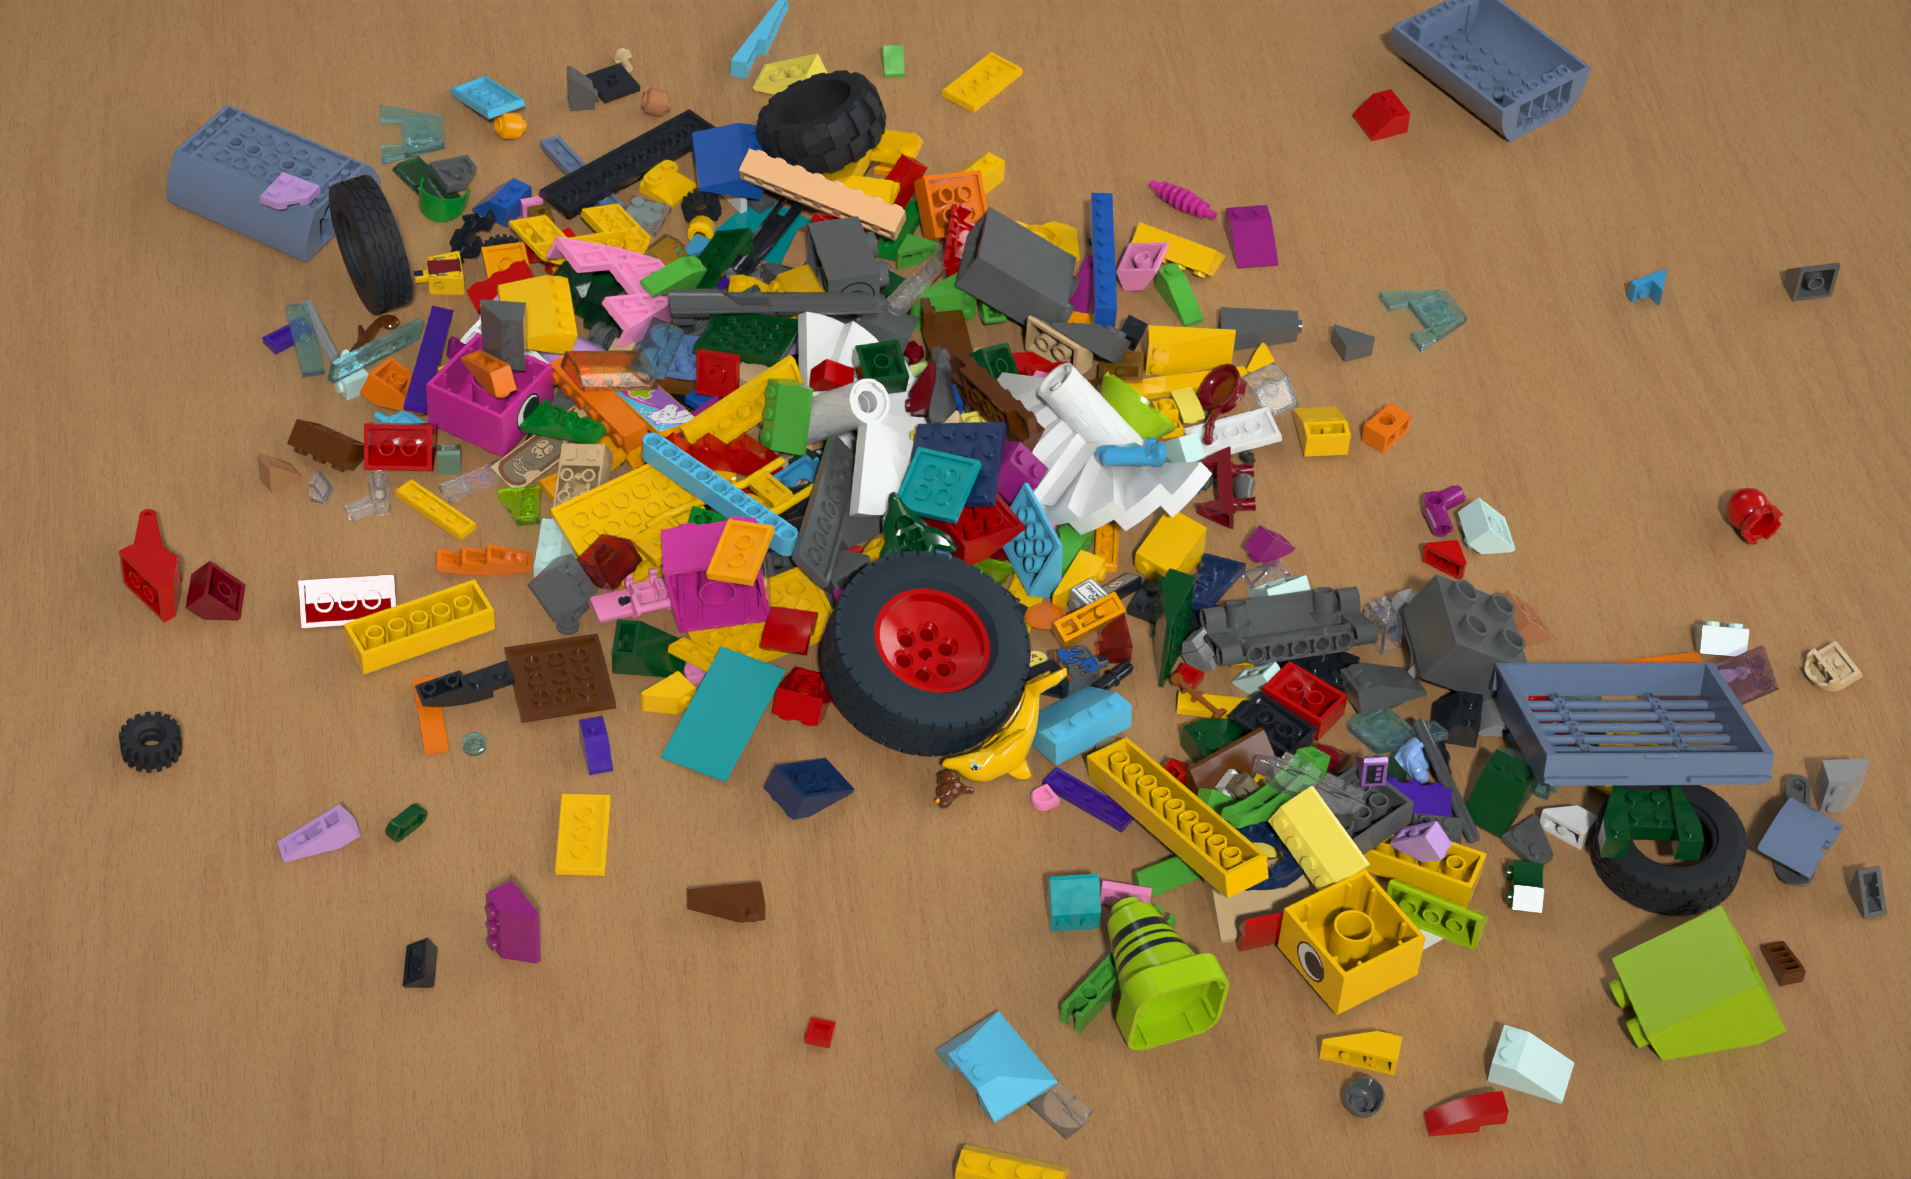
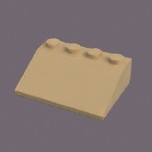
M1282 858L1267 860V867L1273 868L1275 864L1278 865L1281 862ZM1305 872L1286 888L1244 890L1228 899L1205 879L1203 884L1221 943L1238 941L1242 936L1239 926L1244 920L1284 912V908L1311 896L1309 878Z

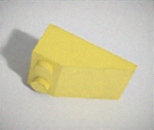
M818 53L765 64L753 89L754 91L775 95L777 92L787 89L788 85L798 80L802 81L810 78L811 75L823 72L827 74V71Z

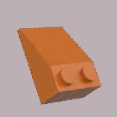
M389 357L369 373L360 391V394L369 402L380 407L423 415L422 413L403 409L413 374L412 371Z

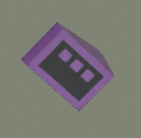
M1382 755L1356 756L1361 787L1385 786L1388 757Z

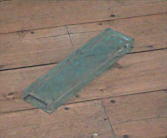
M307 303L285 305V313L302 377L325 375V368Z

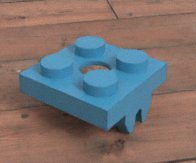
M805 454L773 475V477L787 488L798 486L797 482L799 480H808L810 483L815 482L820 465L819 458L815 457L812 460Z

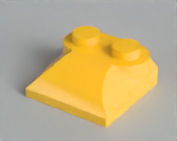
M664 160L644 175L639 185L641 193L663 203L671 209L682 202L684 196L688 197L687 193L689 191L693 193V189H698V184L678 171V165L671 160Z

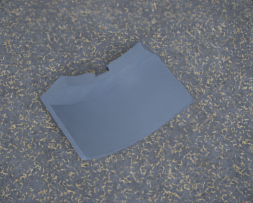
M1790 797L1768 828L1758 845V850L1800 873V877L1809 881L1825 855L1822 852L1823 848L1828 851L1834 845L1844 825L1798 799Z

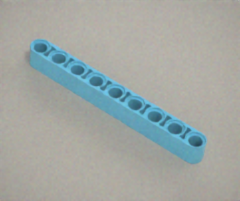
M648 433L643 437L642 458L645 462L726 518L742 517L745 519L755 517L756 522L759 524L773 525L775 532L769 548L782 556L793 555L798 538V531L794 526L660 434Z

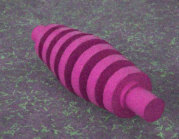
M1152 180L1149 183V187L1156 191V196L1162 198L1170 206H1175L1176 210H1182L1183 213H1189L1200 219L1208 217L1214 220L1217 217V212L1210 209V204L1204 202L1196 194L1191 193L1190 190L1180 186L1176 187V185L1169 184L1166 181L1158 183Z

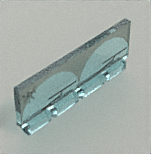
M653 317L630 368L653 378L665 379L685 334L684 330Z

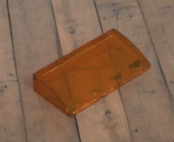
M640 350L565 351L560 366L581 391L657 390L658 387L652 367Z

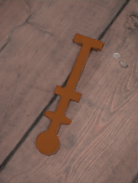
M1175 673L1171 676V683L1174 686H1181L1183 688L1182 694L1188 692L1193 696L1191 698L1193 703L1198 700L1215 714L1212 719H1220L1227 712L1224 708L1218 710L1202 696L1204 693L1201 690L1196 692L1192 688L1193 684L1184 682L1183 676L1180 673Z

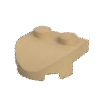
M1837 641L1832 642L1819 651L1814 648L1807 655L1804 667L1806 676L1814 685L1825 691H1840L1863 677L1862 672Z

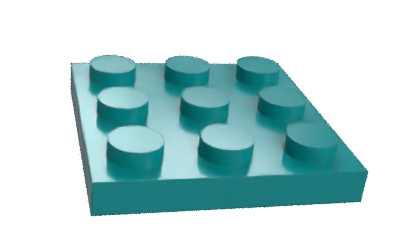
M918 447L898 495L903 503L914 510L919 516L957 524L982 464L979 460Z

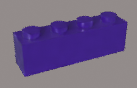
M1386 778V781L1414 802L1412 818L1414 813L1451 817L1452 788H1443L1441 783H1430L1429 786L1421 785L1420 781L1409 780L1406 783H1400L1397 778Z

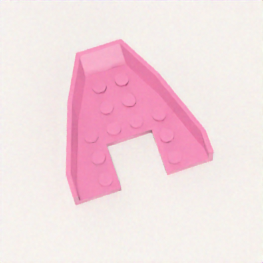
M556 237L546 255L548 259L565 257L577 273L610 270L616 281L626 290L628 295L605 297L602 302L608 314L613 317L623 330L616 343L618 347L627 346L633 342L637 344L672 322L669 295L653 298L640 284L643 278L665 267L660 259L618 247Z

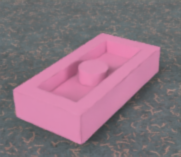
M1103 880L1100 903L1114 906L1120 900L1128 897H1136L1140 902L1150 903L1152 888Z

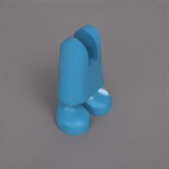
M1147 437L1142 446L1135 442L1099 446L1095 451V456L1101 463L1107 466L1131 465L1143 467L1145 465L1162 467L1166 461V447L1163 442H1156L1154 437Z

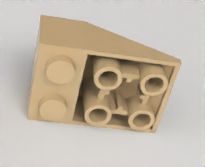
M562 443L553 507L609 481L613 453L605 444Z

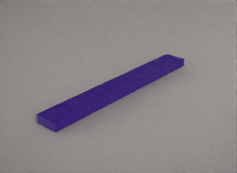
M432 306L405 398L404 410L426 414V384L437 374L454 310Z

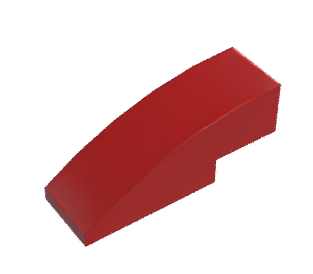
M1495 1091L1445 1103L1424 1112L1423 1117L1428 1136L1431 1137L1479 1132L1480 1126L1506 1124L1509 1110L1503 1091Z

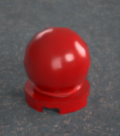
M1738 489L1730 496L1726 503V516L1729 522L1741 531V535L1749 544L1755 545L1757 544L1756 540L1763 537L1766 540L1769 539L1782 524L1779 521L1780 517L1783 516L1782 512L1775 505L1770 504L1766 495L1758 489Z

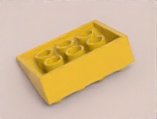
M543 275L498 285L499 301L526 302L527 345L529 350L563 355L573 350L578 334L568 278Z

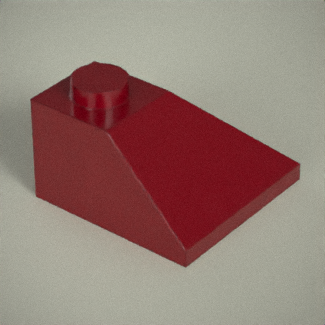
M934 362L928 363L910 390V399H906L907 413L911 412V415L914 417L929 418V408L936 380Z

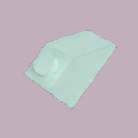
M347 349L343 350L337 364L334 388L338 394H342L348 401L361 395L360 391L369 374Z
M1198 432L1163 442L1166 447V457L1172 463L1197 462V460L1205 458Z
M1276 662L1245 668L1232 683L1234 686L1255 697L1262 691L1263 686L1281 669Z

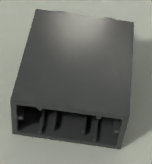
M989 207L967 234L956 286L1026 327L1027 318L1030 315L1050 325L1053 322L1067 323L1075 307L1068 300L1073 296L1079 284V279L1073 276L1076 257Z

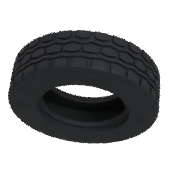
M366 174L333 184L329 189V207L334 232L344 264L362 303L372 314H378L408 304L412 299V279L409 263L395 218L379 185L370 175Z
M1623 785L1622 787L1626 790L1664 791L1666 785ZM1679 785L1701 822L1704 838L1703 849L1706 853V858L1690 866L1674 867L1655 862L1645 856L1635 846L1633 840H1630L1625 858L1601 857L1598 837L1610 794L1605 799L1599 810L1592 835L1591 857L1599 877L1622 900L1639 909L1641 908L1644 911L1655 914L1688 916L1710 910L1731 895V892H1733L1738 883L1746 857L1747 835L1741 819H1739L1732 806L1730 807L1729 803L1721 796L1701 785Z

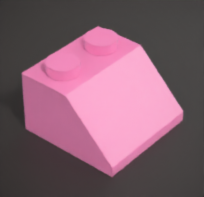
M1168 242L1129 243L1116 271L1124 291L1145 289L1159 269L1169 247Z

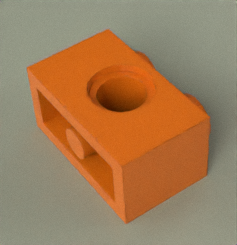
M1389 403L1386 407L1380 408L1372 419L1365 421L1362 426L1363 435L1361 441L1384 453L1409 431L1411 415Z

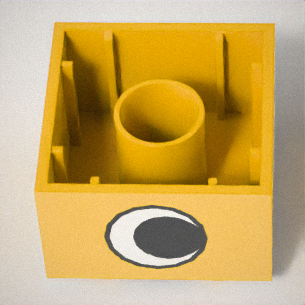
M1363 870L1284 908L1278 947L1334 1013L1339 1015L1418 975L1426 937L1366 870Z

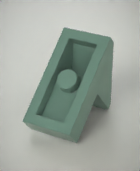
M460 444L437 445L439 475L461 474Z

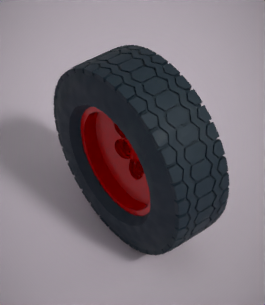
M916 551L902 552V554L888 555L886 558L883 557L872 564L870 563L858 572L845 587L831 613L823 634L820 657L822 674L825 684H827L828 692L831 698H834L833 702L840 712L844 711L843 716L852 725L857 723L856 729L865 736L870 733L871 736L869 738L881 745L883 742H886L885 747L895 751H899L902 748L901 753L916 755L918 751V756L932 757L935 754V757L947 756L950 753L952 755L978 745L994 733L1002 724L1024 687L1030 667L1031 646L1027 626L1024 623V618L1019 608L1016 609L1017 605L1010 595L1006 596L1007 591L998 582L993 584L995 580L985 572L979 574L981 569L970 563L965 566L966 561L953 556L949 560L950 555L937 552L933 556V552L919 551L918 553Z

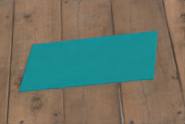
M721 647L660 758L727 782L786 670Z

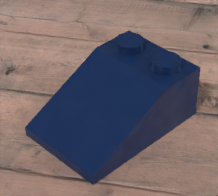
M827 758L775 766L764 786V789L770 794L771 798L779 804L786 815L792 820L810 817L847 797L855 790Z

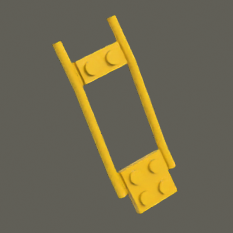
M780 456L746 478L733 483V485L740 490L750 487V490L772 507L769 509L770 511L779 515L809 497L814 483L793 495L792 491L770 474L785 464V460ZM696 498L664 511L645 523L646 530L631 538L632 545L656 567H659L663 564L661 530L677 528L679 524L672 518L691 511L693 506L700 507L706 503Z

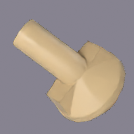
M625 48L616 50L612 57L615 64L621 63L629 73L633 71V67L629 62L632 59L631 51Z

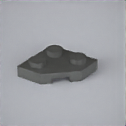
M468 155L429 162V170L446 193L466 189L476 174L477 166Z

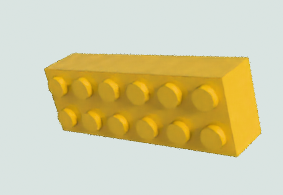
M474 579L347 622L343 625L345 644L364 675L495 629L493 607Z

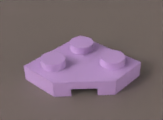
M282 172L259 196L260 203L277 210L287 209V205L297 203L300 206L309 205L320 193V186Z

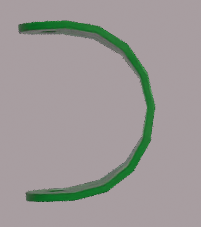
M422 177L418 206L426 218L435 222H449L462 215L469 200L470 189H467L462 197L456 199L437 198L428 194L423 189L425 178Z

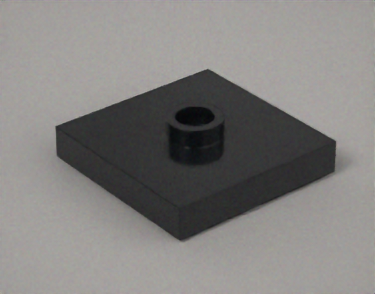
M621 63L585 75L592 80L593 88H597L598 97L604 104L640 91V85Z

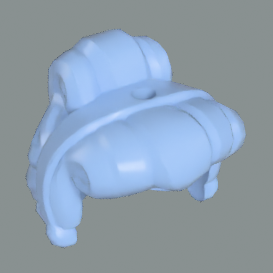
M1416 737L1411 738L1400 746L1392 761L1391 768L1397 776L1406 777L1409 775L1412 779L1425 784L1429 779V774L1426 770L1429 768L1430 762L1423 749L1424 744Z

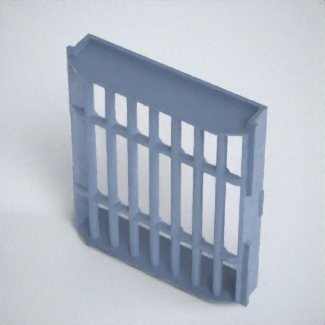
M1495 663L1493 681L1490 686L1492 690H1498L1497 694L1502 717L1540 786L1760 785L1763 782L1772 781L1771 770L1774 752L1714 663ZM1524 696H1549L1550 701H1526ZM1559 696H1644L1645 700L1565 701L1559 698ZM1654 696H1700L1701 700H1660ZM1531 710H1556L1557 712H1532ZM1570 710H1652L1653 712H1571ZM1666 710H1703V711H1671V712H1668V711H1666ZM1538 721H1563V723H1538ZM1576 721H1659L1660 723H1578ZM1673 721H1708L1709 723H1675ZM1647 732H1666V734H1649V735H1585V734H1583V733H1647ZM1679 732H1716V734H1681ZM1545 733H1570V735H1545ZM1576 744L1577 747H1552L1551 745ZM1589 744H1673L1674 746H1591ZM1687 744H1723L1724 746H1689Z

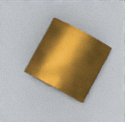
M1126 351L1120 363H1114L1100 357L1098 381L1102 382L1105 373L1109 372V375L1113 374L1125 383H1142L1145 361L1144 351Z

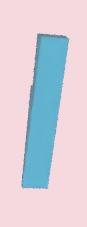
M777 0L731 59V76L746 79L757 56L767 55L788 11L789 0Z

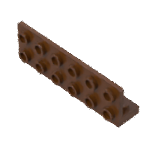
M929 297L921 298L919 318L930 360L933 362L932 348L939 345L942 349L946 348L951 358L949 362L952 370L949 373L952 381L951 376L959 372L955 355L961 351L966 355L973 353L963 311L936 312L935 306H931ZM963 401V409L971 408Z

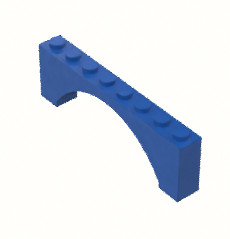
M1091 193L1087 230L1088 245H1092L1093 253L1091 324H1099L1104 327L1109 324L1115 328L1117 292L1113 194Z

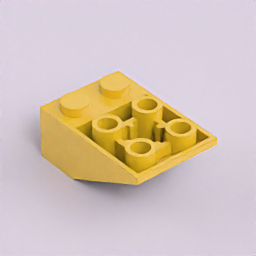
M1336 406L1292 409L1304 457L1348 455L1351 434L1347 420Z

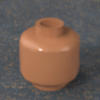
M650 88L647 92L644 91L640 107L643 108L646 114L663 117L666 111L670 112L672 100L669 99L668 92L655 88Z

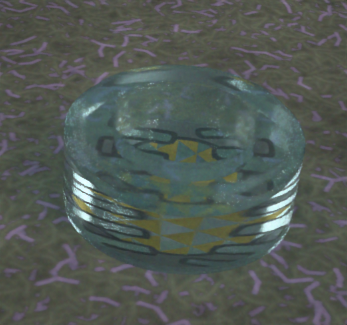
M477 732L465 735L462 739L463 751L470 756L483 754L487 748L485 736Z

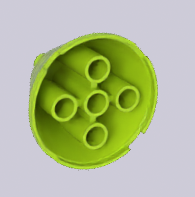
M1109 372L1105 373L1099 393L1143 440L1147 437H1154L1157 440L1176 429V426L1161 411L1148 407L1150 402L1115 375H1109Z

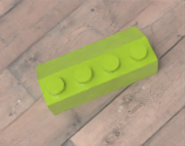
M1397 878L1390 880L1387 894L1418 929L1475 951L1485 931L1488 914Z

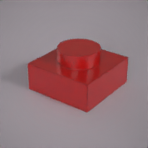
M1183 663L1176 672L1183 676L1184 682L1187 684L1192 683L1194 690L1204 679L1203 671L1186 663Z
M811 1017L805 1035V1043L830 1049L836 1030V1022Z

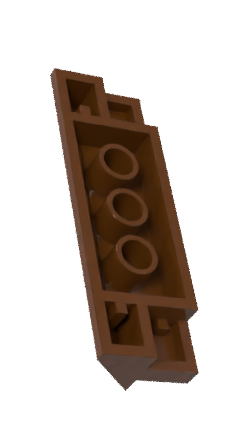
M963 351L957 353L955 357L959 372L951 377L961 399L974 411H979L980 416L986 422H1005L1007 425L1005 440L1021 442L1033 452L1045 431V428L1037 422L1035 414L1032 411L1029 412L1020 400H1016L1008 389H1004L996 378L993 379L985 368L977 365L973 357H969Z

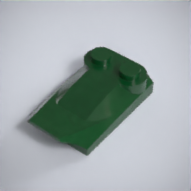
M750 228L722 230L714 234L698 257L707 271L696 289L716 288L739 256H746L751 253L754 246L751 238L754 234Z

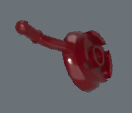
M1227 363L1214 368L1204 378L1199 387L1197 395L1201 407L1212 411L1204 425L1205 431L1202 440L1205 445H1211L1214 440L1213 431L1217 417L1234 409L1237 406L1235 403L1237 399L1241 400L1244 396L1246 382L1240 376V372L1235 365Z

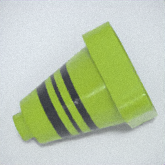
M1128 897L1117 902L1112 907V916L1107 923L1122 995L1116 1015V1022L1128 1047L1136 1051L1147 1050L1204 1033L1212 1028L1221 1017L1230 983L1217 957L1209 953L1195 955L1151 903L1140 902L1136 897Z

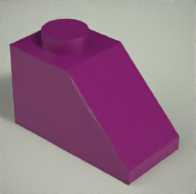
M1262 525L1256 529L1244 544V547L1249 551L1248 556L1256 563L1262 561L1270 564L1295 550V547L1281 534Z

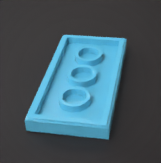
M487 76L450 89L451 96L488 119L525 106L523 98Z

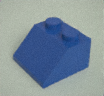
M513 178L497 186L472 208V212L485 217L488 211L492 210L496 217L494 222L507 228L510 220H516L521 216L520 199L532 197L531 186Z

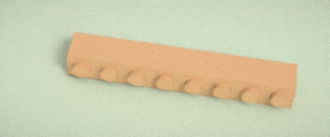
M749 149L739 169L742 180L839 219L858 216L864 229L896 241L906 221L905 210L897 204H887L879 197L867 196L859 189L853 188L852 190L845 187L839 181L832 182L819 173L812 174L799 165L792 166L787 164L785 160L778 157L772 158L761 150L754 151Z

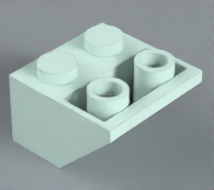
M1702 620L1701 625L1695 624L1696 652L1747 657L1749 630L1743 629V624L1725 622L1724 627H1722L1720 622Z

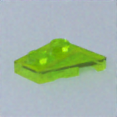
M540 485L497 490L498 499L517 526L540 524L542 494Z
M990 557L973 564L981 569L979 574L985 572L995 580L993 584L998 582L1000 585H1003L1007 581L1008 576H1014L1015 573L1011 563L994 560Z

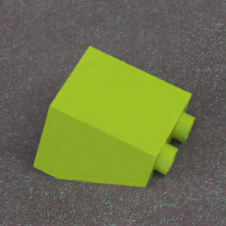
M1722 905L1612 958L1620 977L1609 982L1610 988L1621 1009L1633 1005L1637 1014L1636 1017L1626 1021L1628 1029L1639 1049L1651 1044L1662 1061L1758 1045L1787 1031L1750 952Z

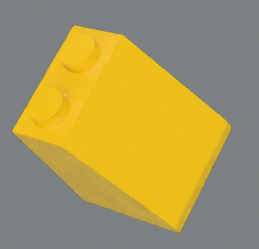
M1165 512L1137 550L1134 569L1159 583L1161 576H1166L1169 568L1186 574L1190 573L1202 561L1207 528L1180 512L1173 518Z

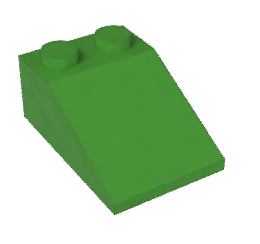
M957 272L914 295L911 300V315L919 317L921 298L929 297L931 306H935L936 312L962 310L966 322L976 316L977 298L956 286ZM920 318L914 331L923 330Z

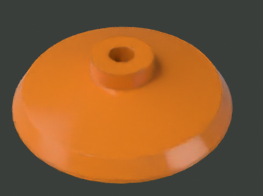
M1040 603L1030 607L1024 617L1026 622L1035 629L1052 630L1053 623L1065 617L1066 612L1058 605Z

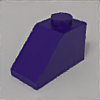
M603 716L579 720V741L589 775L613 771L608 733Z

